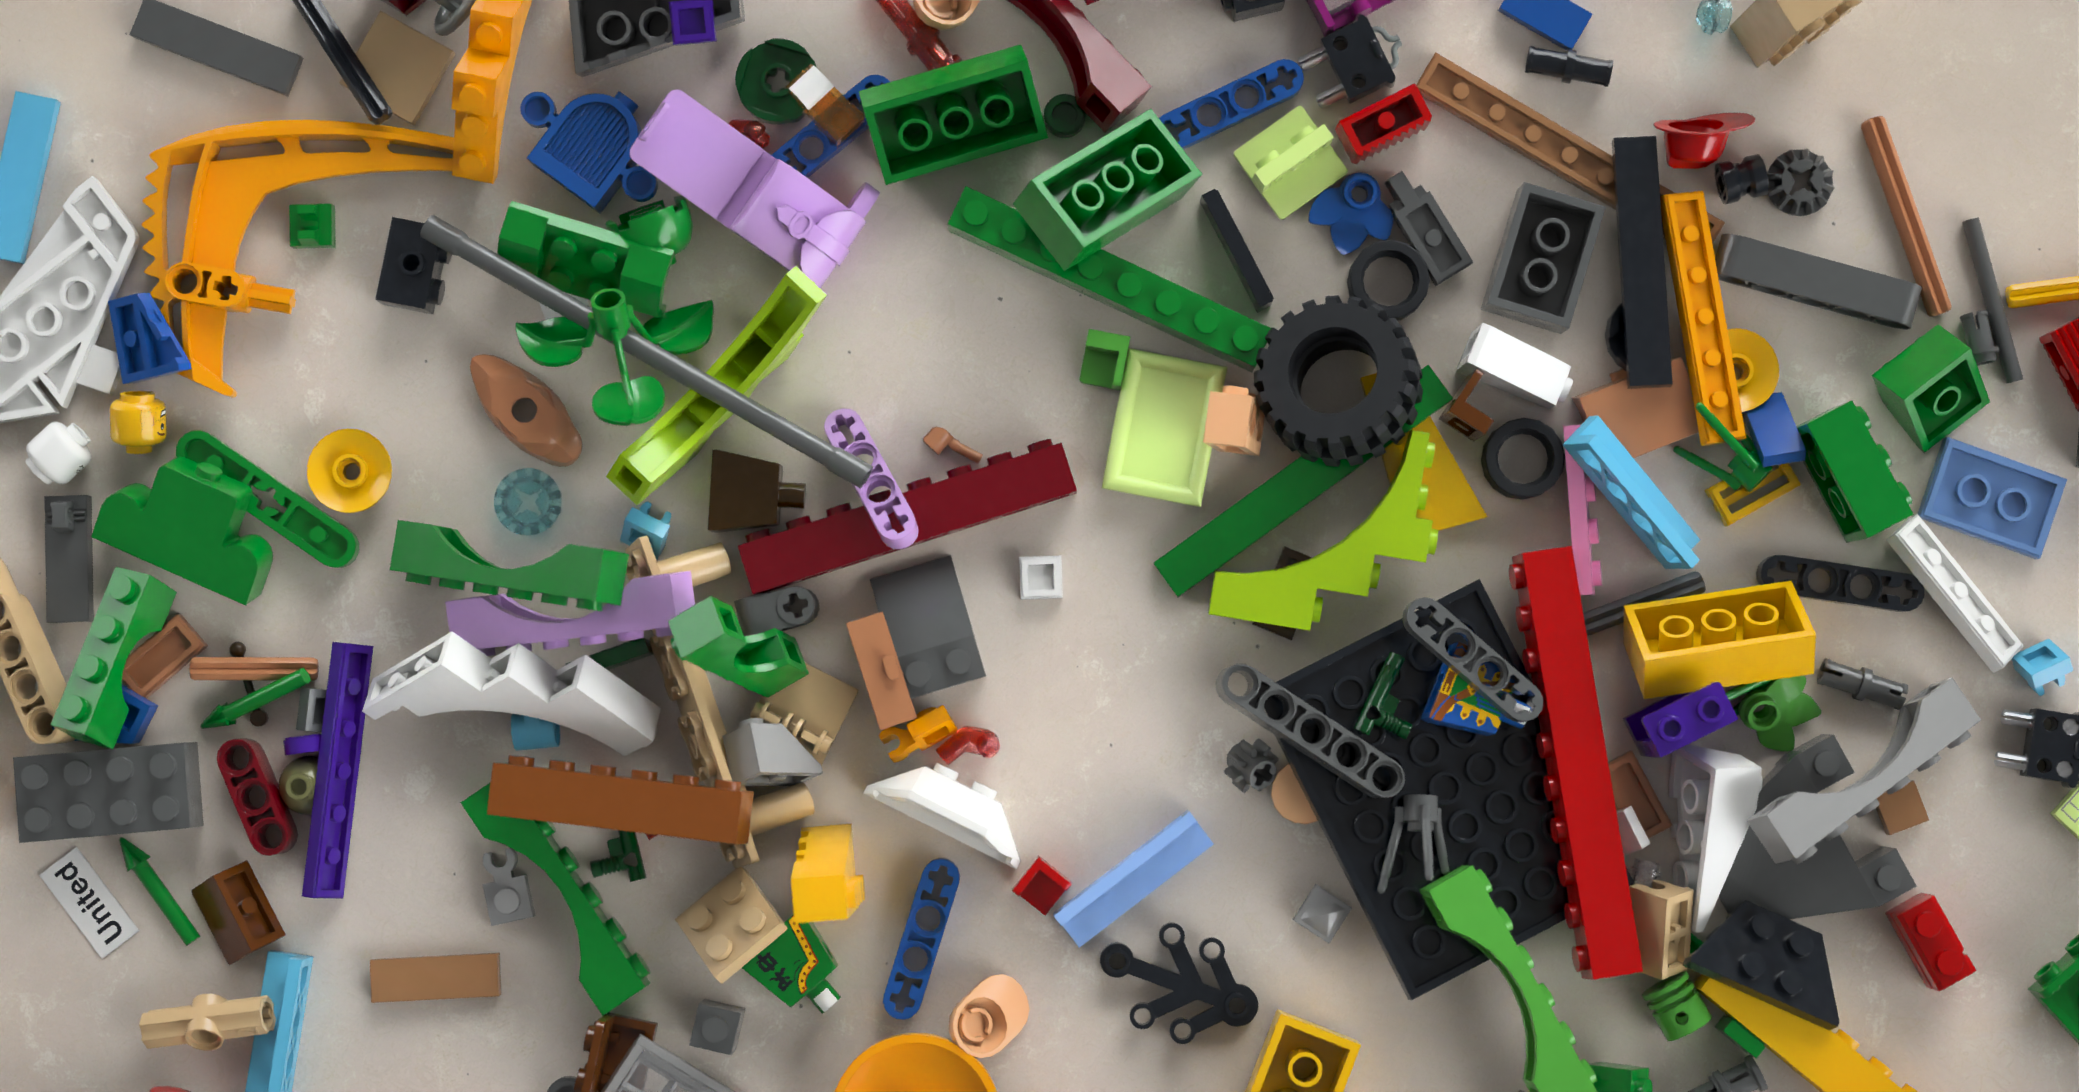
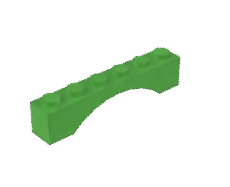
M1462 865L1421 888L1419 891L1439 928L1456 934L1477 947L1497 966L1510 985L1520 1008L1525 1030L1526 1060L1523 1081L1529 1092H1597L1593 1083L1597 1082L1593 1069L1585 1059L1580 1060L1572 1045L1576 1044V1039L1569 1026L1564 1021L1559 1022L1551 1008L1555 1006V1001L1544 983L1538 984L1530 969L1534 968V963L1530 954L1523 945L1517 946L1509 931L1513 930V924L1502 907L1496 908L1488 894L1493 889L1485 873L1481 869L1475 870L1473 865Z

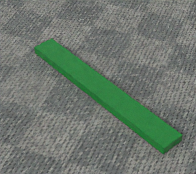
M1429 365L1421 369L1423 378L1419 382L1423 388L1422 402L1415 403L1414 405L1418 414L1413 425L1404 423L1402 426L1404 434L1411 431L1453 400L1451 394ZM1389 440L1384 444V449L1393 444V441ZM1372 452L1363 455V463L1353 466L1349 464L1347 459H1340L1339 467L1326 466L1321 458H1318L1313 463L1301 456L1153 564L1179 598L1368 462L1374 455Z

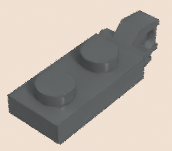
M1403 171L1390 177L1385 182L1386 187L1395 200L1388 205L1393 213V218L1410 246L1417 250L1426 262L1429 277L1435 286L1473 264V260L1430 191L1426 192L1422 185L1413 189Z

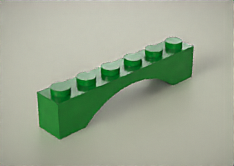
M398 520L389 570L407 573L405 579L407 582L431 585L432 577L440 578V587L464 590L465 582L473 583L472 592L497 596L499 587L507 588L506 597L532 601L533 593L542 594L541 602L567 606L568 598L577 599L576 608L602 612L603 603L621 606L629 554L568 544L554 555L533 565L504 569L480 556L468 545L457 529Z
M488 783L460 803L485 839L504 844L527 856L543 869L560 889L572 912L579 936L581 957L579 981L602 1016H604L651 984L646 977L651 973L650 969L639 953L636 952L631 955L623 943V940L627 938L625 931L614 917L607 919L599 907L603 903L601 895L590 881L584 884L575 871L580 865L567 846L561 849L553 838L552 834L556 832L553 823L487 815L490 783Z

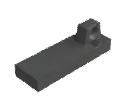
M44 496L47 623L93 622L92 496Z

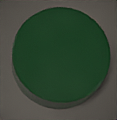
M1060 94L1050 99L1046 104L1044 123L1053 135L1060 138L1073 137L1082 130L1085 124L1086 113L1077 105L1075 96Z

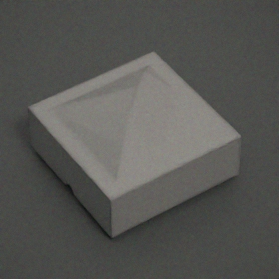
M1315 884L1293 920L1327 943H1330L1352 908Z

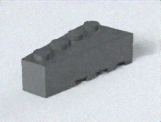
M569 0L575 74L585 77L674 46L669 2L683 0ZM713 0L716 31L745 22L743 0Z

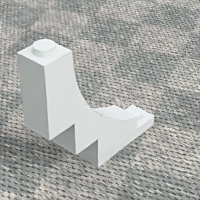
M450 632L374 677L362 712L374 720L390 711H397L402 706L419 717L441 712L474 710L525 715L559 724L588 735L626 756L641 747H647L653 742L658 733L657 723L661 708L586 654L557 670L520 643L491 659L454 632Z

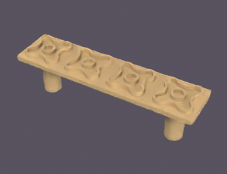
M647 535L639 537L625 549V553L629 554L626 576L629 581L634 578L691 571L692 585L694 587L731 574L730 560L721 542L660 561H656ZM652 629L654 636L650 637L651 649L661 669L667 695L671 701H677L681 717L677 719L678 727L689 750L695 776L699 777V782L704 781L706 786L714 787L715 779L732 780L722 737L727 733L705 670L686 660H681L676 655L671 645L673 635L656 637V630ZM801 782L753 798L748 844L719 842L724 859L727 862L732 861L734 868L758 862L759 856L752 839L753 836L814 814L813 799L806 784ZM741 785L740 790L747 791L745 785Z

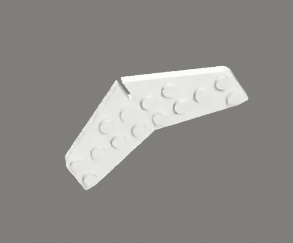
M93 176L73 191L62 206L64 211L0 295V423L60 414L36 383L40 379L59 404L64 408H68L78 385L76 383L92 345L96 344L110 312L108 301L116 298L139 246V234L136 228L99 180Z

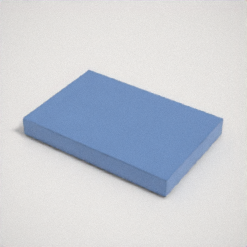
M1945 437L1942 440L1917 514L1923 520L2033 559H2040L2067 479Z

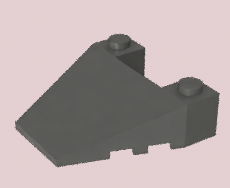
M1821 734L1784 754L1775 764L1776 766L1763 779L1762 789L1758 794L1755 814L1778 797L1795 792L1818 794L1819 791L1855 773L1835 735ZM1749 825L1720 892L1719 899L1728 915L1739 904L1747 900L1787 919L1880 907L1917 887L1896 848L1882 846L1854 861L1841 835L1829 841H1826L1825 838L1814 845L1817 852L1799 864H1795L1793 860L1775 864Z

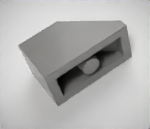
M751 718L739 722L738 729L722 736L732 781H739L741 785L792 786L823 774L821 764L783 724L764 723L763 718Z

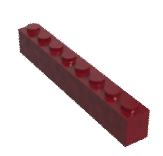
M1051 439L1042 440L1028 445L1029 453L1013 458L1011 451L987 458L989 466L972 470L971 464L947 471L948 479L932 483L931 478L927 477L906 484L908 491L902 494L914 514L919 529L918 537L909 547L1077 494L1076 485L1062 442L1053 445ZM886 490L869 496V499L876 503L884 502L891 495V491ZM850 503L827 509L826 518L811 522L810 516L788 521L785 523L787 530L771 535L769 528L750 533L745 535L747 543L738 545L753 595L770 592L902 549L888 547L882 541L864 506L852 509ZM894 511L888 515L892 529L897 534L905 530L904 525L902 526L899 523Z

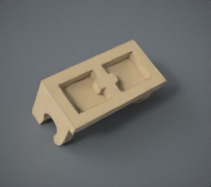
M1652 880V888L1641 884L1629 886L1643 967L1642 973L1663 980L1689 970V968L1683 966V963L1690 955L1694 889L1683 888L1660 880Z

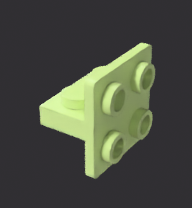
M1297 106L1234 152L1237 162L1280 220L1287 218L1348 173V169L1330 146L1334 138L1325 124L1317 127L1302 106Z

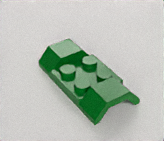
M511 201L499 235L497 254L565 293L591 300L596 292L607 288H614L624 293L626 304L632 305L634 311L657 318L663 316L666 311V305L662 304L664 287L674 256V250L661 246H644L626 239L619 233Z

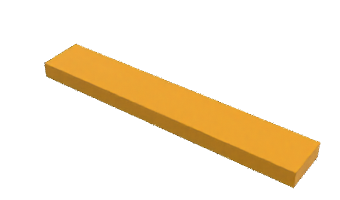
M1693 191L1665 194L1660 197L1661 216L1701 446L1726 442L1697 411L1696 404L1699 402L1703 403L1737 441H1742L1746 439L1704 192Z

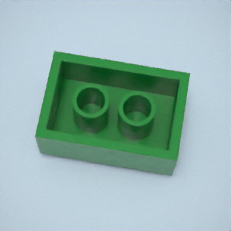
M1853 400L1830 408L1796 426L1806 448V457L1803 463L1846 543L1870 538L1914 515L1909 506L1912 504L1910 493L1902 482H1896L1889 469L1892 466L1890 456L1881 444L1876 445L1869 432L1871 428L1870 419L1861 406L1856 407Z

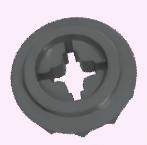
M1809 149L1789 150L1773 161L1767 172L1769 182L1768 196L1779 210L1789 215L1806 216L1817 212L1827 204L1834 190L1833 170L1824 161V156L1810 152ZM1810 170V178L1807 180L1808 186L1811 187L1810 191L1802 188L1790 195L1789 192L1793 189L1792 186L1795 183L1791 173L1794 172L1799 176Z

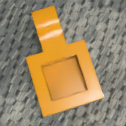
M944 705L938 708L929 707L920 711L916 715L917 718L906 725L908 728L906 730L890 727L880 732L878 736L883 744L889 743L894 739L900 740L898 748L888 753L893 763L904 760L911 752L918 748L924 751L958 732L952 717Z

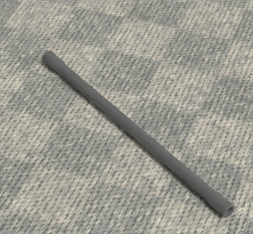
M431 215L424 223L420 236L451 255L463 258L588 330V314L592 313L590 306L472 240L463 231L435 215ZM628 329L627 335L621 339L623 351L821 463L830 472L861 489L868 480L873 466L846 450L834 447ZM596 330L595 335L604 339L603 336L600 335Z

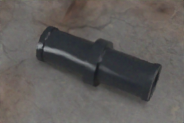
M1530 46L1525 73L1530 72L1562 78V83L1570 84L1571 80L1608 87L1613 69V60L1576 55L1577 51L1571 49L1564 53Z

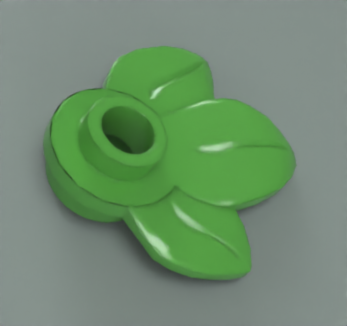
M1805 676L1773 680L1765 689L1754 690L1742 699L1738 710L1739 717L1748 728L1756 730L1757 738L1763 746L1776 751H1792L1795 745L1792 727L1821 715V709L1811 696L1802 692L1806 685ZM1765 705L1762 710L1754 712L1757 707Z

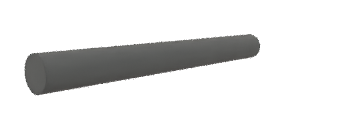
M1979 217L1963 221V228L1986 311H1988L1995 344L1999 347L1998 355L2006 384L2023 380Z

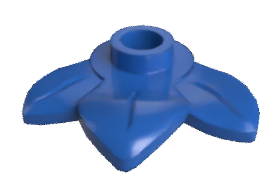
M1360 172L1347 176L1339 188L1322 191L1311 206L1309 223L1324 226L1331 225L1330 233L1335 248L1341 255H1347L1358 249L1368 234L1379 240H1388L1393 227V215L1389 207L1380 200L1381 190L1378 182L1371 175ZM1354 188H1363L1367 193V198L1361 202L1354 200L1351 194Z

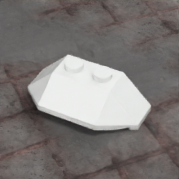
M936 762L933 769L923 766L866 787L863 794L1017 869L1021 859L1002 803L994 800L997 792L976 781H974L970 788L956 781L959 775L958 772Z

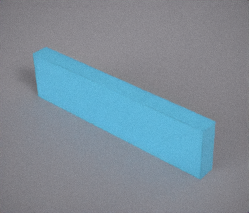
M15 92L0 158V260L24 264L26 261L61 102L57 99Z

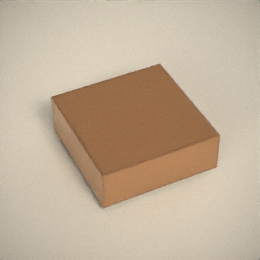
M1910 780L1906 786L1892 794L1885 792L1877 798L1880 804L1876 807L1886 835H1892L1929 821L1914 780Z

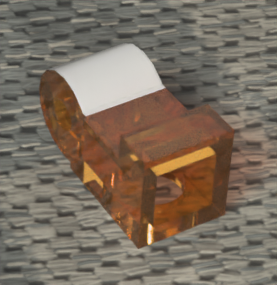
M809 64L785 86L791 96L804 109L805 114L836 147L843 143L865 122V115L854 104H851L812 64Z

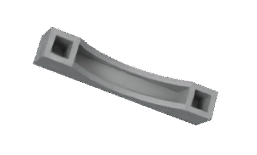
M1953 678L1931 684L1902 706L1896 729L1887 749L1876 765L1859 781L1839 792L1822 794L1795 792L1778 797L1749 818L1747 822L1775 864L1793 860L1795 864H1799L1817 852L1814 845L1825 838L1826 841H1829L1849 828L1846 821L1855 814L1857 817H1862L1878 807L1880 803L1877 798L1883 793L1892 794L1906 786L1910 782L1907 775L1915 769L1920 772L1941 759L1938 752L1946 746L1949 749L1954 748L1970 738L1971 734L1968 730L1980 722L1981 719Z

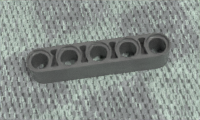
M1724 233L1721 235L1715 257L1720 281L1897 329H1911L1922 289L1920 285L1736 234Z
M1236 664L1224 669L1218 675L1216 691L1225 703L1372 798H1388L1397 795L1402 790L1405 783V774L1402 767L1396 761L1253 667L1246 664ZM1232 673L1242 674L1248 682L1247 691L1243 696L1234 695L1228 687V680ZM1269 696L1277 697L1283 704V714L1278 720L1269 718L1265 713L1264 704ZM1305 720L1314 721L1319 728L1318 739L1312 744L1306 742L1300 734L1301 725ZM1342 743L1350 745L1355 752L1354 762L1349 767L1342 766L1336 757L1337 749ZM1378 767L1385 768L1390 774L1391 782L1384 791L1379 790L1373 783L1372 776Z

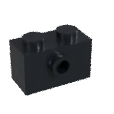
M392 217L375 300L387 306L434 314L435 305H441L445 292V281L440 280L443 264H449L452 255L420 236L424 223Z

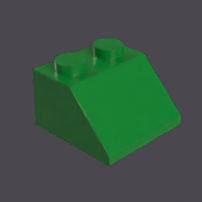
M1939 324L1925 335L1919 337L1912 345L1884 364L1872 375L1882 402L1917 447L1924 453L1990 403L1971 348Z

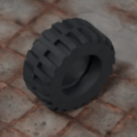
M1339 295L1326 296L1325 304L1316 305L1314 299L1302 304L1304 311L1297 315H1294L1290 310L1281 317L1284 325L1279 330L1272 327L1267 333L1265 339L1268 341L1269 347L1268 349L1260 348L1255 360L1260 367V370L1254 372V386L1259 392L1256 399L1273 431L1292 452L1297 450L1302 458L1313 463L1318 458H1321L1326 466L1339 467L1340 459H1347L1351 466L1362 464V456L1371 452L1375 458L1386 453L1383 447L1384 444L1389 440L1397 444L1405 436L1402 426L1404 423L1413 425L1418 414L1414 405L1415 403L1422 402L1423 388L1419 382L1423 378L1421 366L1402 326L1395 318H1389L1386 310L1374 303L1368 308L1364 299L1353 296L1349 297L1348 303H1342ZM1340 350H1354L1365 353L1373 359L1377 368L1376 380L1369 394L1358 405L1339 413H1321L1311 410L1303 402L1301 397L1303 379L1311 366L1323 356Z

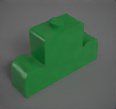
M178 456L159 467L152 489L146 485L134 483L107 497L101 505L91 535L96 540L245 606L262 594L273 562V551L267 540L255 534H248L242 537L238 534L252 496V488L222 474L223 471L215 465L196 463L183 456Z

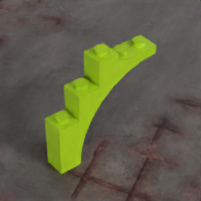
M795 266L785 274L753 319L705 373L743 395L750 397L757 385L790 357L804 336L802 331L827 295ZM689 389L655 424L619 455L606 477L634 504L638 505L700 452L713 431L730 418L733 413Z
M1415 430L1409 431L1401 463L1387 492L1369 516L1337 544L1310 559L1280 569L1250 573L1215 571L1208 614L1310 631L1312 622H1320L1323 597L1316 596L1317 589L1368 597L1369 588L1377 589L1381 564L1374 563L1375 555L1426 563L1427 554H1435L1438 530L1432 529L1433 520L1416 518L1417 509H1425L1428 485L1422 484L1424 467L1431 468L1434 459L1435 443L1428 442L1430 433Z

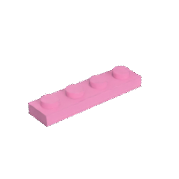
M1581 425L1563 426L1564 442ZM1565 449L1571 540L1580 596L1595 595V586H1602L1600 560L1593 561L1592 544L1599 543L1597 518L1590 519L1589 502L1596 501V487Z

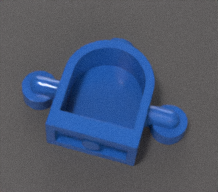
M620 91L614 97L596 93L580 96L567 104L559 115L553 100L543 92H532L522 100L520 110L525 121L535 128H548L527 159L536 168L599 214L602 213L621 186H623L629 198L637 202H646L652 199L658 190L657 178L641 166H636L637 164L629 156L630 147L641 133L640 125L633 116L639 106Z

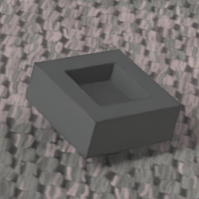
M301 687L296 730L322 732L327 690Z

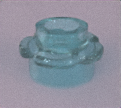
M1702 0L1696 13V21L1698 25H1701L1702 31L1709 35H1712L1714 32L1724 33L1731 21L1732 3L1730 0Z

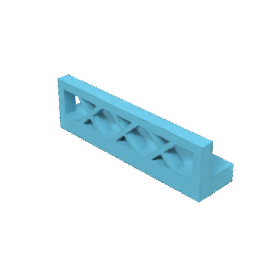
M1598 415L1589 416L1563 444L1564 448L1665 569H1692L1700 561L1692 551L1693 547L1700 541V538Z
M276 950L268 951L261 996L268 995L274 1003L276 1022L274 1031L254 1036L245 1092H292L314 956Z

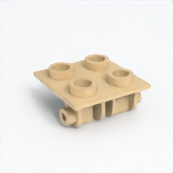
M805 663L809 672L808 675L768 698L761 696L759 702H756L750 717L763 718L764 723L783 724L822 766L859 689Z

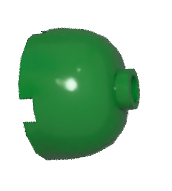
M676 196L673 197L676 203L674 206L665 207L663 200L656 201L619 215L618 217L621 222L619 225L611 220L607 221L605 225L607 230L619 233L626 239L644 246H661L674 250L671 265L677 263L675 255L684 250L691 240L693 222L686 198Z

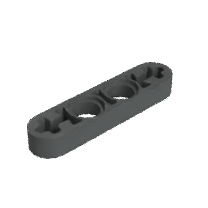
M1423 597L1412 601L1406 606L1402 618L1406 630L1505 717L1513 722H1525L1533 720L1540 714L1543 708V698L1538 688L1439 602L1432 598ZM1429 608L1432 611L1429 616L1430 621L1437 627L1443 626L1444 622H1447L1450 625L1449 628L1442 631L1434 642L1430 637L1436 634L1437 631L1427 624L1418 627L1415 624L1418 620V616L1414 612L1415 609L1422 611ZM1451 634H1459L1467 642V651L1461 658H1454L1446 651L1445 642ZM1484 662H1492L1500 671V679L1492 687L1482 684L1478 677V669ZM1510 678L1515 683L1508 688L1514 694L1523 695L1527 693L1530 696L1526 702L1531 707L1529 711L1521 710L1516 712L1514 707L1517 702L1508 693L1502 694L1501 698L1496 696L1497 692L1507 686Z

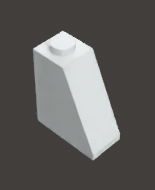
M1485 323L1479 325L1471 333L1456 369V372L1466 376L1475 369H1478L1484 373L1479 381L1547 409L1554 407L1557 401L1564 403L1573 383V379L1567 377L1571 369L1570 365Z

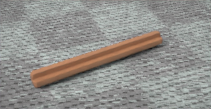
M1883 116L1870 118L1861 124V129L1916 284L1922 287L1920 295L1927 315L1933 317L1951 310L1952 305L1886 120Z

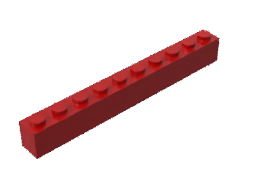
M1572 546L1524 552L1512 557L1513 564L1509 565L1508 572L1512 589H1517L1520 606L1516 607V622L1519 631H1524L1527 648L1523 649L1522 653L1523 665L1526 673L1531 674L1533 685L1538 688L1543 698V708L1538 715L1541 733L1537 734L1536 743L1540 757L1546 760L1548 775L1544 776L1543 785L1547 800L1553 802L1555 818L1551 819L1550 827L1554 842L1560 845L1562 860L1558 861L1557 869L1561 885L1567 887L1569 903L1565 904V918L1568 927L1574 929L1576 946L1572 947L1573 965L1577 972H1581L1582 979L1589 980L1643 972L1573 549Z

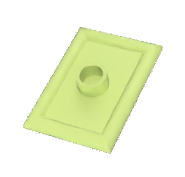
M1128 348L1101 488L1201 507L1212 447L1203 442L1210 391L1223 392L1228 367Z

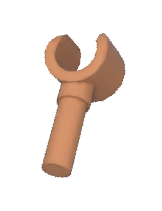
M941 427L932 428L923 438V442L938 455L949 446L953 451L977 464L983 454L960 443L959 440L955 439L947 430Z

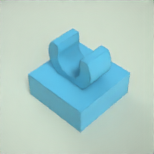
M645 502L640 507V510L631 508L624 520L620 541L630 546L639 537L647 535L655 558L658 560L666 545L671 513L666 511L663 518L658 520L649 515L651 503Z
M2046 639L2018 652L2012 658L2014 669L2039 696L2045 694L2044 684L2054 681L2061 687L2065 685V675L2073 671L2070 657L2050 639Z

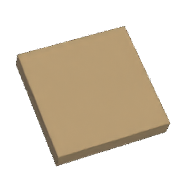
M381 10L356 52L358 59L390 106L392 114L414 126L456 54L453 50ZM341 78L339 83L349 89L343 78Z

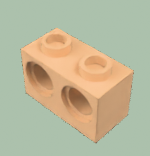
M1223 386V392L1210 391L1203 442L1218 452L1260 456L1265 415L1259 407L1258 401L1255 398L1256 395L1248 393L1249 389L1237 386Z

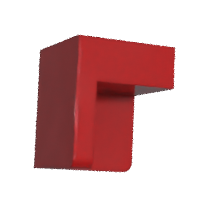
M1038 855L1012 888V892L1017 896L1020 895L1046 916L1065 890L1069 889L1072 882Z

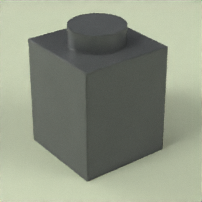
M708 999L702 1000L698 1005L689 1046L732 1055L737 1048L746 1008Z

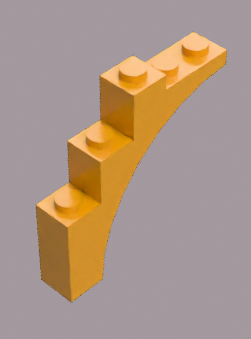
M476 0L470 9L468 49L453 72L451 109L456 110L452 176L493 184L498 176L500 145L510 83L532 0Z

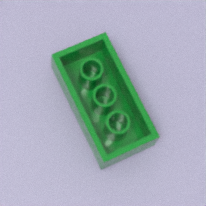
M1021 44L859 91L886 185L1048 138L1029 63Z
M1149 109L1031 179L1013 205L1062 269L1066 271L1182 199L1202 176V173L1154 111Z

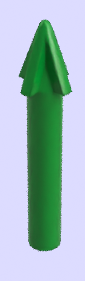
M301 668L230 704L227 702L223 706L219 704L203 721L200 727L207 729L236 724L237 718L309 684L311 681L306 669Z
M120 837L119 842L127 872L130 870L134 871L186 946L200 938V934L147 861L151 856L125 838Z

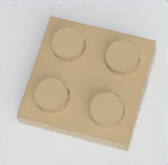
M743 867L733 870L675 919L714 978L720 983H724L788 929L751 875Z

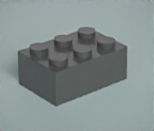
M1524 182L1516 191L1481 310L1558 334L1568 330L1606 207Z

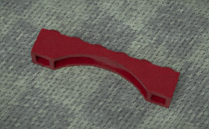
M1006 0L1021 9L1037 23L1055 44L1067 66L1073 83L1077 105L1104 133L1132 112L1152 86L1144 79L1140 71L1134 68L1115 49L1112 42L1105 38L1086 19L1083 12L1076 8L1069 0Z

